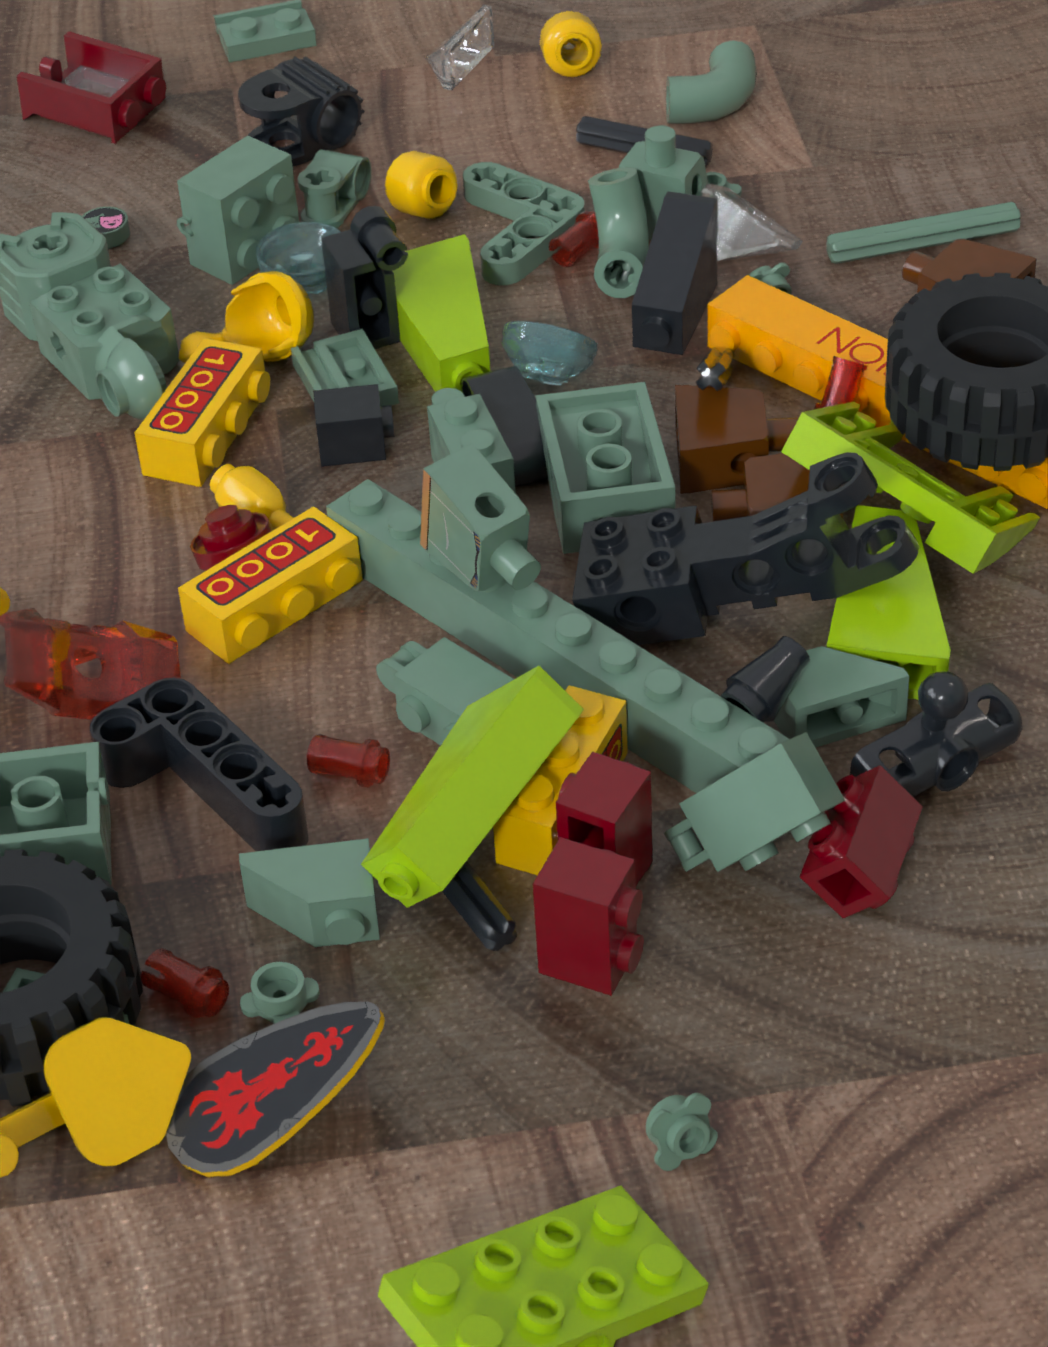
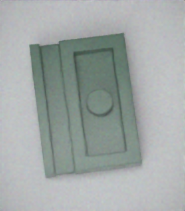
M291 0L214 15L216 33L219 34L220 42L229 63L317 46L315 29L305 8L302 9L301 0Z
M363 329L313 342L314 348L301 352L298 346L291 348L293 366L313 402L314 390L378 384L380 406L399 404L397 385Z

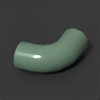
M740 41L723 42L716 46L710 54V72L695 76H667V124L715 121L735 113L752 96L755 88L757 69L754 52L751 48Z
M624 167L601 172L588 180L599 236V255L594 268V279L598 287L606 295L614 298H627L635 294L649 249L646 212L637 169Z

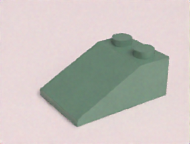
M645 382L536 395V407L554 516L563 554L580 551L584 522L597 521L605 517H623L650 513L664 508L676 509L675 484Z

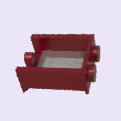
M70 31L64 35L68 67L63 72L60 60L44 56L39 64L40 77L22 71L16 76L23 120L34 113L50 120L109 138L111 137V143L116 144L166 98V82L163 78L161 58Z

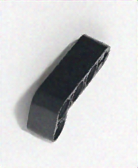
M175 677L155 681L105 708L92 719L90 723L92 742H99L108 785L118 788L132 787L167 768H171L255 851L307 845L308 828L302 789L299 784L190 682Z

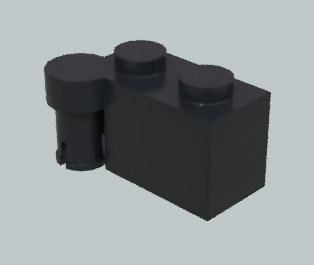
M368 206L361 209L351 221L350 230L322 237L321 243L331 324L338 335L363 329L374 349L401 342L393 270L400 268L405 263L408 253L404 250L408 249L396 235L397 229L389 214L381 207Z

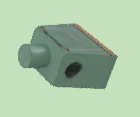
M471 443L423 468L420 546L474 591H485L504 579L515 590H521L529 586L537 578L541 570L540 562L527 551L530 514L524 503L481 452Z

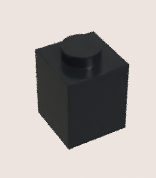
M378 384L313 391L321 467L386 460L384 438L395 437L391 405L380 406Z

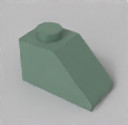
M824 646L806 650L810 657V662L801 671L774 722L782 735L789 739L807 732L816 748L905 721L907 718L909 675L902 667Z
M369 838L239 853L247 907L314 947L338 944L348 945L355 942L380 940L374 878L361 865L370 851Z

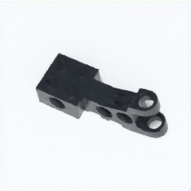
M847 452L811 465L808 491L753 516L702 523L696 505L676 509L664 508L650 513L623 517H605L597 521L584 522L572 601L576 608L636 645L706 636L708 616L719 615L720 605L751 601L755 610L776 607L777 597L810 593L812 601L838 598L902 573L917 557L919 545L905 521L898 516L880 517L849 529L840 513L857 506L868 495L872 498L876 493L878 484L863 458L857 453ZM895 542L888 550L877 554L884 546Z

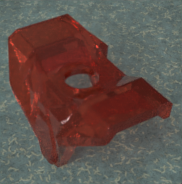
M34 608L6 612L0 616V624L5 629L7 673L4 677V685L43 707L52 716L90 720L105 708L155 681L174 677L181 679L178 642L172 635L124 620L112 627L94 625L90 630V627L86 625H71L68 621L44 619ZM99 658L102 672L98 678H88L83 676L75 666Z

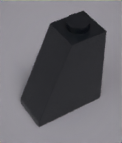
M667 191L632 302L633 347L683 355L717 286V199Z

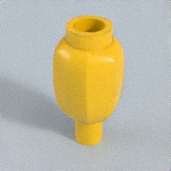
M225 464L211 478L210 490L215 493V500L219 507L235 505L238 509L266 514L273 530L294 518L286 512V503L277 486L251 466L235 468L231 464Z

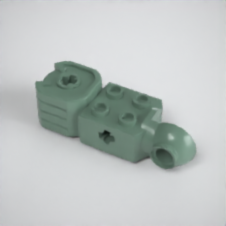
M54 212L52 213L51 224L28 229L17 236L0 233V297L5 317L28 339L38 341L40 353L88 400L102 399L110 413L116 417L127 413L136 419L144 420L167 389L163 374L170 372L180 361L171 308L121 263L111 266L106 237L79 214Z

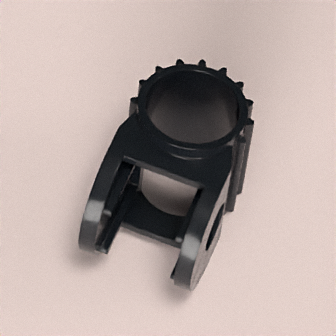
M306 56L303 59L294 57L280 63L274 69H268L246 80L238 90L240 108L246 114L261 119L262 125L253 129L248 136L270 146L280 140L294 141V143L286 147H275L291 154L292 167L313 160L320 149L335 150L346 145L356 135L355 132L358 126L362 125L360 121L361 114L365 112L361 107L364 99L357 95V89ZM276 91L288 93L283 97L275 98Z

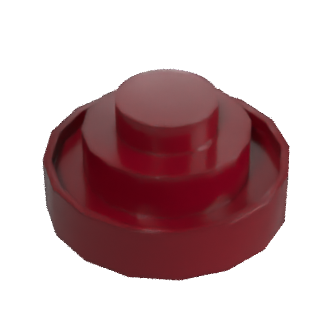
M225 505L206 515V522L200 527L199 534L193 538L190 549L199 569L206 571L270 533L273 529L266 514L238 509L235 505Z

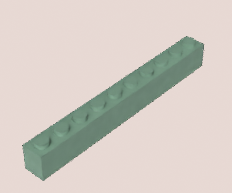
M365 480L326 506L328 517L358 537L362 578L516 677L540 666L564 690L571 685L626 700L628 750L693 792L698 793L778 744L789 740L786 736L534 581L524 589L515 590L504 579L485 591H474L420 546L421 511L371 480Z

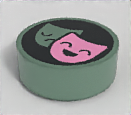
M109 206L98 207L82 215L83 218L106 237L108 249L121 245L130 235L128 216L122 209Z

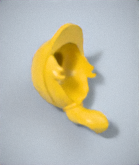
M278 271L257 273L231 290V295L235 296L226 306L225 328H223L222 332L208 333L196 331L189 334L181 341L178 357L181 362L186 363L203 338L261 348L263 360L265 361L285 360L291 356V348L298 346L301 349L312 333L314 312L311 300L302 285L290 276Z

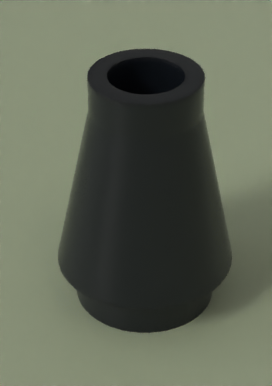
M782 636L773 647L727 678L726 685L728 688L721 694V697L763 723L765 721L773 722L801 671L810 662V657L799 643L787 636Z

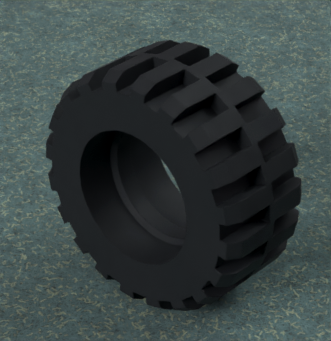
M996 272L994 277H980L979 273L966 274L958 281H952L948 278L936 282L931 291L924 288L898 311L893 318V325L889 328L885 405L890 412V419L901 434H905V437L912 445L919 450L929 449L933 458L947 463L951 459L961 462L963 468L978 470V466H992L994 471H1010L1012 466L1022 464L1027 469L1039 466L1045 461V458L1048 457V287L1042 284L1041 279L1026 276L1025 279L1011 278V273Z
M23 849L5 850L4 856L0 857V965L17 960L32 959L49 961L56 964L45 975L34 982L18 989L0 993V1100H10L12 1106L32 1103V1096L46 1092L51 1093L44 1075V1061L48 1050L56 1040L102 1017L116 1019L125 1023L123 1012L128 1016L129 1024L134 1026L141 1010L139 997L143 993L142 975L130 920L125 905L119 901L118 892L105 879L99 876L96 878L94 870L75 860L66 865L64 857L58 854L40 851L38 857L28 856L27 852Z

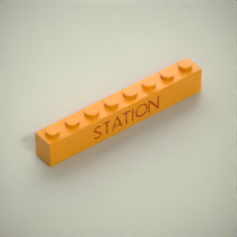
M746 275L708 303L709 348L716 347L720 353L730 348L735 354V360L831 406L854 401L860 404L858 412L872 417L877 422L875 427L889 425L891 421L890 412L885 405L888 339L749 275ZM904 434L902 440L910 443ZM927 448L923 449V450H925V451H927V452L930 453V450H929V449H927ZM1048 457L1039 466L1025 469L1023 464L1012 466L1010 471H994L992 466H978V470L963 468L959 461L951 459L948 461L1048 509Z

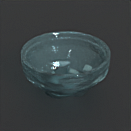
M297 222L276 228L267 233L257 245L256 258L261 273L270 271L282 272L302 285L307 294H319L327 289L321 238L341 231L330 225L316 222Z
M511 321L504 324L501 344L514 366H517L522 376L545 384L562 385V383H568L570 377L580 375L593 365L598 351V344L591 338L554 325L530 321Z

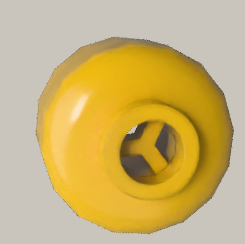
M564 11L555 14L546 22L540 35V47L546 63L554 72L562 76L578 77L588 73L595 67L601 56L602 43L600 35L592 21L579 12Z
M418 151L402 153L393 160L385 180L386 195L393 207L399 212L426 219L439 217L449 210L455 200L458 188L457 175L453 166L443 157Z

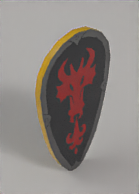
M342 1002L317 1007L245 1036L205 1058L185 1077L166 1132L169 1149L186 1169L205 1177L232 1176L256 1165L294 1136L352 1079L371 1053L384 1028V1014L371 1002Z

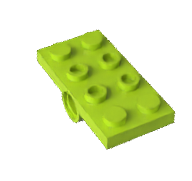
M620 1185L382 1275L378 1298L417 1347H614L617 1339L701 1305L709 1283Z

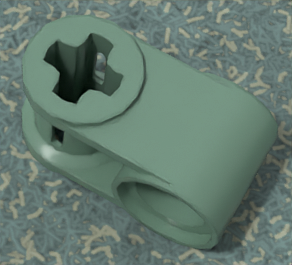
M322 149L316 153L312 162L297 178L299 189L304 192L305 208L301 212V222L306 229L325 232L339 228L344 223L349 213L359 201L365 198L368 192L372 169L369 158Z

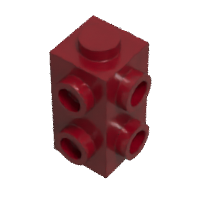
M881 765L856 777L847 775L836 783L845 801L825 812L831 824L813 833L809 839L808 849L810 851L799 876L842 918H846L869 907L871 909L878 908L894 895L898 888L897 877L902 863L915 839L913 833L923 806Z

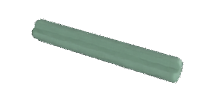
M1007 202L834 233L827 237L826 250L831 262L838 264L948 244L958 239L971 240L1015 232L1020 228L1021 214L1014 202Z

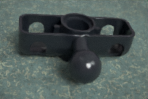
M948 671L930 673L922 681L918 689V703L923 712L913 717L905 726L861 748L852 758L850 775L856 777L881 765L913 797L933 786L946 792L954 790L973 775L980 761L1014 744L1019 739L1022 732L1020 712L1015 703L993 683H986L968 692L964 681L956 674ZM983 699H990L987 715L978 707V702ZM894 750L895 755L902 763L888 769L880 760L879 755L883 751Z

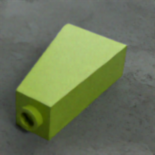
M465 234L407 250L405 252L408 253V258L400 268L393 270L401 343L435 392L444 388H454L462 392L463 378L490 372L489 344L469 239Z
M857 505L852 528L880 517L898 516L905 521L918 541L919 551L913 563L902 573L836 598L826 647L904 668L909 675L908 699L918 700L920 684L930 673L938 671L949 672L950 648L917 520L899 509ZM895 542L884 546L877 554L888 550Z
M540 666L533 668L468 705L361 865L378 880L381 889L386 894L399 900L407 908L443 891L579 718L584 709Z

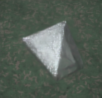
M483 5L426 56L427 61L444 89L452 91L494 47L492 6Z
M707 183L702 190L703 197L717 199V261L798 250L802 240L731 189Z

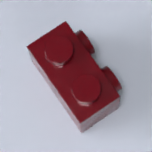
M592 751L577 773H570L560 788L558 800L556 801L558 840L561 837L598 849L610 850L618 855L635 859V885L637 886L653 862L651 772L636 767L631 763L619 761Z
M560 837L533 882L538 973L612 996L624 972L631 974L637 968L644 946L643 935L637 934V919L642 906L643 893L642 890L636 889L635 859L618 855L610 850L598 849Z

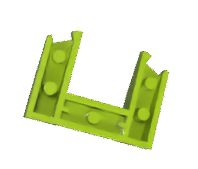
M854 401L802 412L781 451L809 470L811 465L847 452L857 453L863 458L877 480L876 493L886 491L902 501L900 505L901 510L920 522L928 524L931 521L935 522L924 543L973 574L1005 555L1034 529L1040 519L1035 513H1027L1014 518L1018 510L1009 503L1013 494L1002 486L964 496L890 450L892 446L902 439L904 434H901L892 420L889 425L874 428L877 422L872 417L858 412L860 404Z

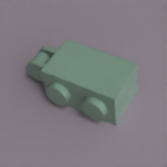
M444 388L436 391L431 398L432 405L427 406L433 462L435 463L472 443L516 494L513 457L481 395L476 394L465 397L460 390L454 388Z
M445 637L429 649L414 641H408L400 647L399 651L391 657L385 658L376 666L377 675L382 684L389 691L396 694L398 719L409 730L416 733L420 732L439 745L443 743L468 705L514 680Z
M807 732L778 744L679 803L687 819L665 831L664 835L671 843L685 872L709 859L717 872L738 861L746 872L777 855L779 851L774 841L791 832L797 843L831 824L825 812L844 802L845 799Z

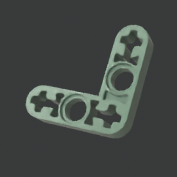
M492 162L475 163L463 171L464 198L467 202L514 221L481 248L482 277L491 284L510 285L519 282L573 239L585 227V201L574 192ZM529 237H540L536 239H527Z

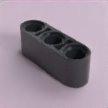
M517 366L463 378L462 393L465 397L476 394L481 395L513 457L515 487L548 479L536 399Z

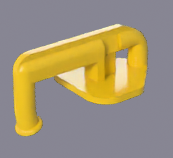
M108 1017L95 1019L60 1037L50 1047L44 1061V1075L51 1093L0 1118V1178L9 1175L15 1169L19 1157L18 1147L66 1123L72 1139L83 1157L101 1166L121 1164L159 1144L167 1132L191 1062L189 1048L176 1040Z

